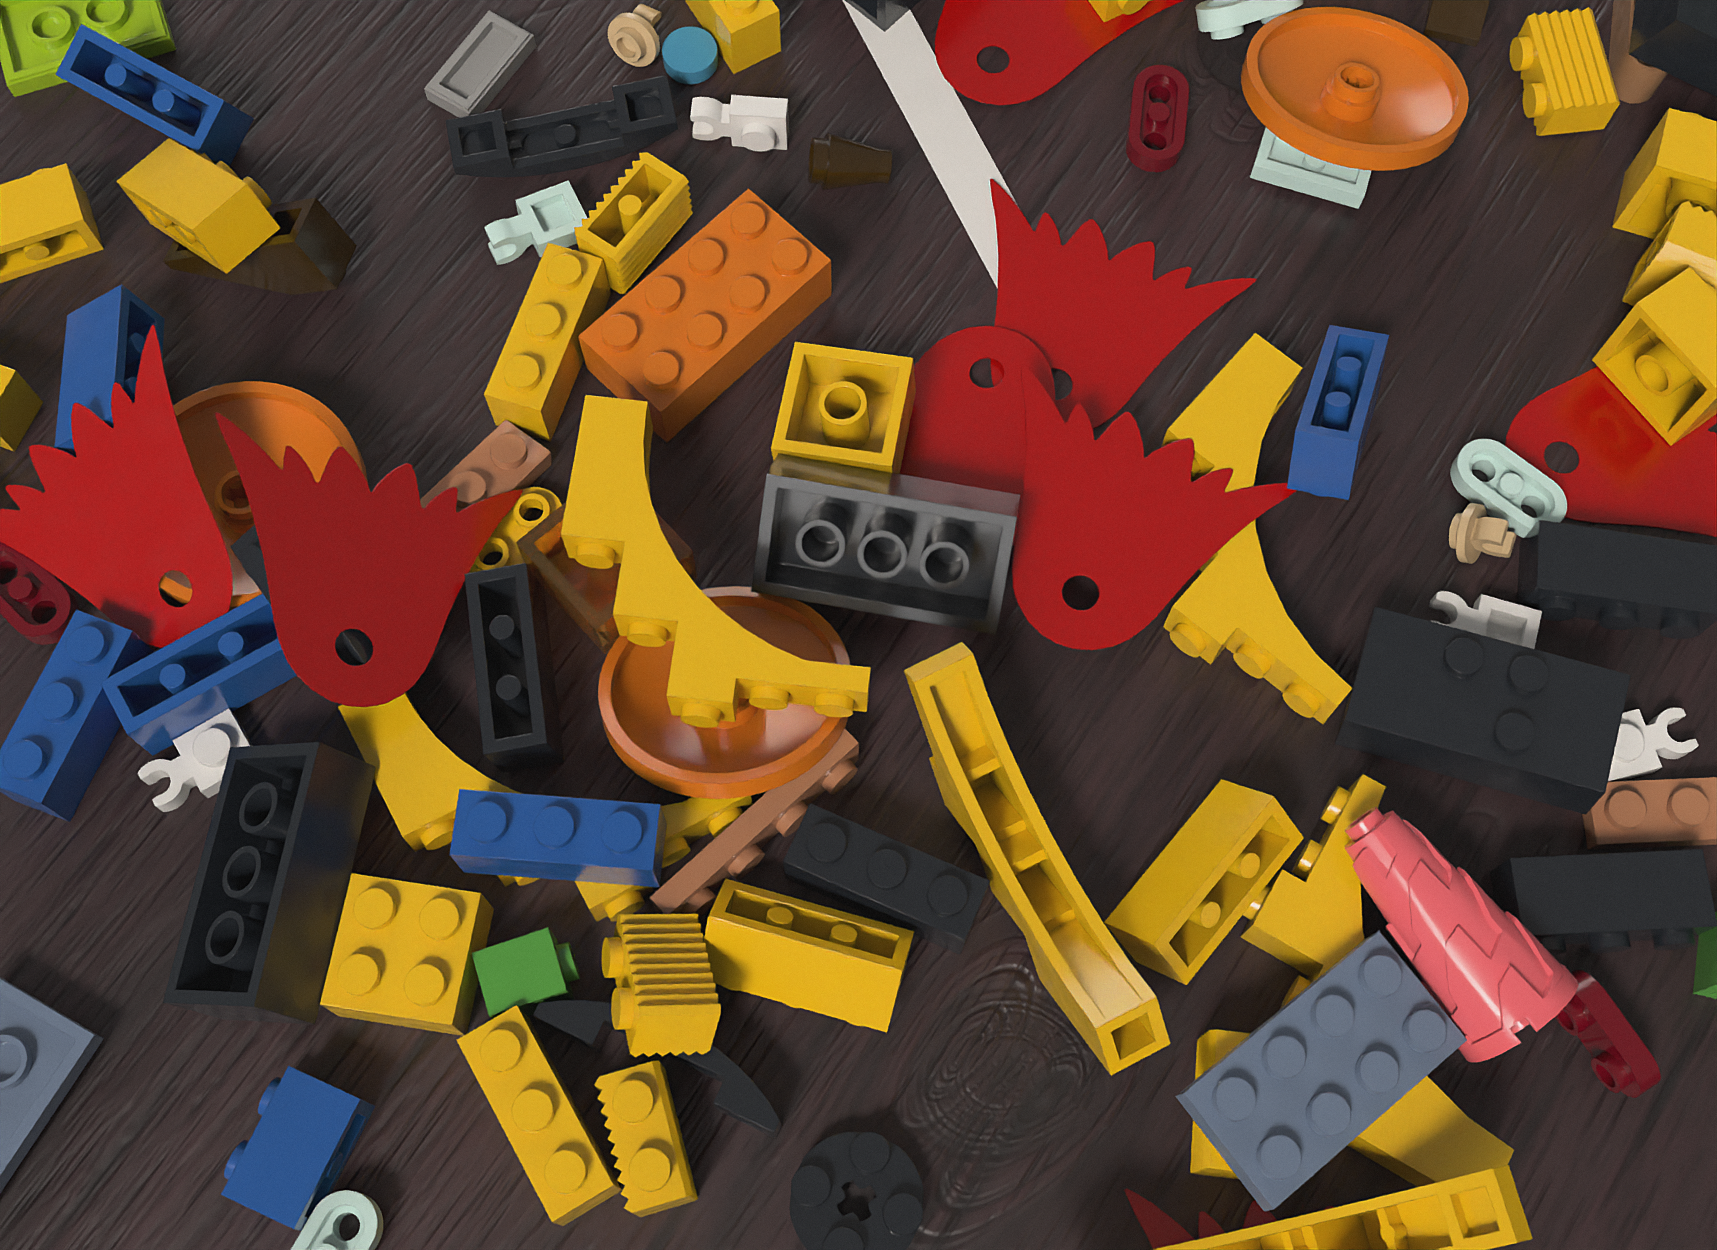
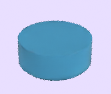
M692 26L682 27L671 32L663 43L664 67L667 74L675 81L683 84H698L709 79L716 71L718 66L717 44L713 36L706 30Z

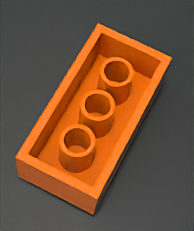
M748 188L578 336L586 368L618 398L648 401L653 431L667 443L832 295L831 260Z

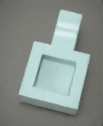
M565 181L515 200L517 216L496 220L484 227L490 240L488 247L497 265L515 260L532 244L539 257H542L547 243L565 248L577 244L574 227H581L582 219H586L587 216L569 181Z

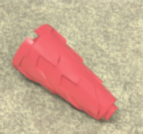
M1374 807L1354 820L1344 830L1351 838L1344 847L1354 862L1353 868L1360 882L1388 922L1386 930L1420 978L1422 985L1467 1039L1458 1050L1468 1062L1477 1063L1491 1059L1520 1044L1521 1041L1515 1035L1516 1032L1529 1024L1537 1032L1552 1020L1573 998L1579 984L1566 966L1560 964L1515 916L1508 911L1504 913L1465 870L1460 867L1456 869L1407 820H1402L1394 811L1383 815L1377 807Z

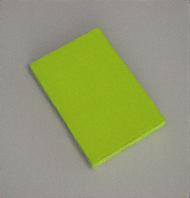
M0 0V62L7 87L13 96L17 97L68 82L55 74L81 24L146 59L176 50L162 0Z

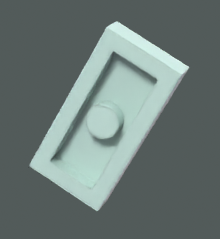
M1265 127L1250 178L1359 209L1365 196L1372 170L1348 168L1312 157L1290 146Z

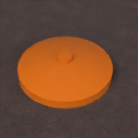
M1342 7L1304 8L1272 19L1263 25L1252 38L1241 71V85L1245 99L1252 112L1265 127L1278 138L1305 154L1348 168L1386 171L1406 169L1429 162L1441 155L1454 142L1468 110L1469 96L1465 80L1453 60L1438 45L1400 22L1357 9Z
M262 381L226 383L199 391L173 405L194 471L229 553L233 571V594L229 611L261 595L262 592L254 580L245 572L242 563L230 548L255 523L242 480L221 433L215 413L226 417L243 430L270 456L281 470L283 469L285 447L289 445L299 453L310 468L315 481L319 482L331 454L338 446H341L353 457L368 483L360 451L341 420L327 406L314 397L295 388L277 383ZM171 570L162 576L159 589L174 600L186 605L192 596V586L186 575L182 572Z
M729 586L701 590L731 619L772 646L803 660L850 665L846 648L837 632L819 613L796 599L751 592L752 587ZM619 636L608 652L602 666L598 685V700L604 729L611 746L620 759L637 775L660 788L681 795L707 799H731L751 796L780 787L798 778L820 762L838 741L848 720V717H830L814 711V706L788 703L786 709L767 710L751 705L749 699L739 698L736 722L720 721L719 726L712 728L685 724L680 720V716L671 715L666 696L675 641H666V644L660 647H646L630 642L627 636Z

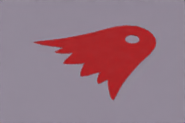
M946 0L935 36V56L944 78L955 90L967 98L992 105L1018 104L1045 93L1095 52L1121 34L1158 12L1184 0H1152L1133 14H1122L1105 23L1088 0ZM986 47H999L1008 54L1009 65L1002 72L988 73L982 70L977 63L979 52Z
M990 179L998 244V289L994 326L1018 332L1028 338L1044 354L1051 369H1060L1070 376L1072 380L1071 392L1065 398L1055 400V405L1064 423H1067L1076 403L1082 404L1086 410L1092 429L1112 418L1130 400L1160 362L1191 331L1221 306L1257 281L1256 278L1228 279L1185 289L1192 271L1191 267L1170 271L1153 280L1154 243L1152 241L1138 243L1123 250L1109 260L1103 234L1093 219L1083 223L1068 242L1062 246L1057 227L1048 213L1042 214L1036 230L1033 231L1012 198L997 182ZM991 359L993 386H996L1004 377V368L998 361Z
M152 325L141 355L136 381L135 402H132L119 383L115 382L113 384L111 394L113 428L84 405L74 403L71 413V428L77 457L46 445L29 446L32 463L45 492L43 493L24 485L6 486V491L20 510L0 509V542L28 557L62 580L117 625L134 631L145 643L163 648L229 611L233 594V571L222 533L204 496L178 425L165 376L156 328ZM176 570L182 572L191 583V599L182 607L169 605L161 596L159 589L160 580L168 571Z
M969 327L954 332L938 341L914 365L916 394L900 474L1021 495L1012 543L1015 546L1023 496L1026 453L1025 406L1021 384V364H1024L1040 381L1055 404L1054 379L1044 354L1028 338L1003 327ZM981 359H994L1003 366L1004 377L994 387H979L970 378V369L973 364Z
M1021 364V384L1025 406L1026 453L1023 496L1013 551V590L1018 605L1027 621L1041 635L1056 644L1072 649L1098 650L1113 647L1129 640L1151 623L1196 571L1231 538L1267 510L1297 491L1288 489V483H1274L1225 492L1233 474V469L1231 468L1210 472L1191 482L1194 459L1193 440L1187 438L1174 441L1155 450L1144 458L1141 434L1134 417L1129 412L1121 414L1097 440H1094L1092 425L1082 404H1075L1067 423H1064L1059 410L1043 385L1024 364ZM1086 576L1096 583L1099 589V598L1093 607L1087 610H1076L1066 604L1062 596V588L1071 577Z
M1597 366L1537 396L1525 405L1511 422L1506 435L1505 446L1561 487L1567 500L1565 518L1591 523L1656 527L1717 537V433L1708 431L1709 428L1717 423V414L1670 446ZM1554 442H1564L1571 445L1579 456V463L1576 469L1570 473H1558L1550 469L1544 459V452L1547 446Z
M215 413L221 433L234 459L250 504L263 554L276 633L287 662L296 675L312 691L329 701L345 706L366 708L386 704L402 696L418 681L428 666L453 603L465 581L464 574L470 572L487 540L514 506L523 490L500 493L456 512L458 489L451 487L436 495L425 508H422L417 479L411 464L406 463L392 470L371 492L359 466L353 457L341 446H338L333 451L319 482H316L306 462L291 446L287 445L285 447L283 469L281 470L270 456L243 430L226 417ZM347 629H357L364 632L370 638L373 645V654L367 663L360 666H352L339 658L335 649V642L341 632Z

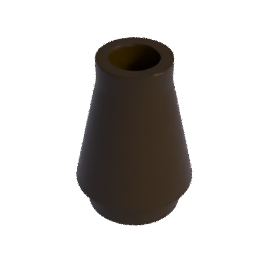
M826 133L825 138L812 137L808 157L809 183L821 184L822 190L873 183H889L892 168L891 150L879 149L831 133Z

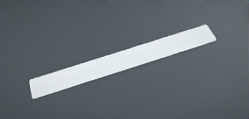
M842 0L998 289L997 230L990 179L997 182L1017 205L1014 197L954 88L944 78L938 67L936 56L911 10L906 12L884 32L849 3Z

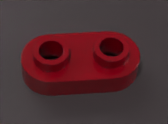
M1153 65L1143 69L1137 75L1131 93L1126 153L1136 167L1148 172H1162L1173 167L1180 158L1185 141L1189 84L1185 76L1171 66ZM1151 99H1161L1165 102V104L1161 102L1154 103L1151 101ZM1155 145L1161 150H1153L1146 146Z
M0 542V614L20 634L33 643L49 645L59 642L76 610H79L77 600L50 572L28 557ZM18 570L17 576L9 583L3 584V579L8 572ZM50 609L57 610L55 616L49 622L41 623L45 612Z
M1576 969L1572 971L1571 974L1575 977L1579 986L1573 998L1555 1016L1556 1020L1564 1030L1571 1035L1578 1036L1593 1057L1591 1059V1066L1594 1073L1607 1089L1614 1093L1621 1091L1632 1098L1639 1097L1661 1080L1660 1070L1654 1057L1599 982L1582 970Z

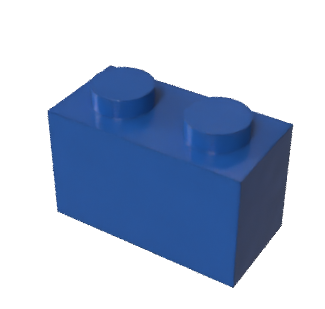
M288 1066L283 1077L274 1078L263 1093L258 1106V1114L262 1117L250 1140L240 1142L231 1154L224 1171V1177L228 1179V1182L221 1195L292 1229L302 1231L317 1204L332 1193L375 1106Z

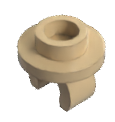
M639 4L633 13H621L611 21L608 27V39L618 57L626 63L637 67L647 66L655 60L660 51L659 35H657L653 26L661 18L660 11L644 4Z
M1470 503L1465 508L1463 514L1457 513L1454 516L1449 530V545L1452 549H1456L1457 558L1460 562L1472 564L1478 559L1481 552L1497 557L1509 558L1517 535L1514 532L1507 531L1508 521L1487 517L1484 505Z

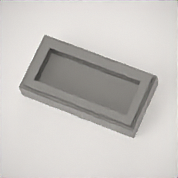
M489 10L426 85L424 90L427 99L457 117L483 113L536 48L534 35Z

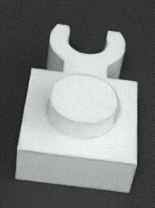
M731 95L730 104H722L720 101L709 97H695L692 99L690 119L694 121L693 138L715 140L725 136L731 137L732 146L746 147L753 151L787 150L789 138L788 99Z
M1447 591L1437 592L1430 600L1429 607L1447 613L1451 623L1442 624L1432 620L1431 622L1528 648H1535L1542 611L1483 594L1474 602L1473 608L1468 607L1460 596Z
M228 708L174 739L173 743L180 754L179 757L172 761L166 759L150 761L138 771V775L148 785L156 783L161 778L170 777L171 782L168 790L156 796L152 801L161 811H172L180 807L187 800L190 789L198 786L200 792L207 798L217 794L230 747L253 745L237 716Z
M1669 708L1651 719L1648 725H1645L1639 709L1624 712L1621 718L1608 782L1624 781L1657 771L1662 768L1658 755L1666 759H1678L1699 746L1696 739L1677 742L1667 732V725L1673 724L1686 716L1684 709Z

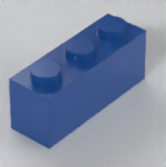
M83 24L80 25L55 74L200 154L205 153L216 162L223 161L229 167L254 120L253 117L226 101Z
M122 284L67 315L54 448L68 452L74 457H77L71 428V413L74 403L84 405L113 428L114 424L111 413L113 384L115 382L119 383L132 402H135L136 381L141 355L152 325L156 328L163 359L165 318Z
M1329 325L1295 430L1287 484L1288 489L1308 492L1321 497L1329 496L1349 500L1380 390L1389 335Z
M262 593L104 679L100 683L127 735L153 756L173 745L174 739L228 708L233 712L297 675L285 658L278 641L272 607Z
M75 611L0 749L1 793L16 802L68 822L71 821L121 725L100 682L154 653L134 631L82 611Z
M459 789L450 856L464 873L660 887L667 823L660 804Z

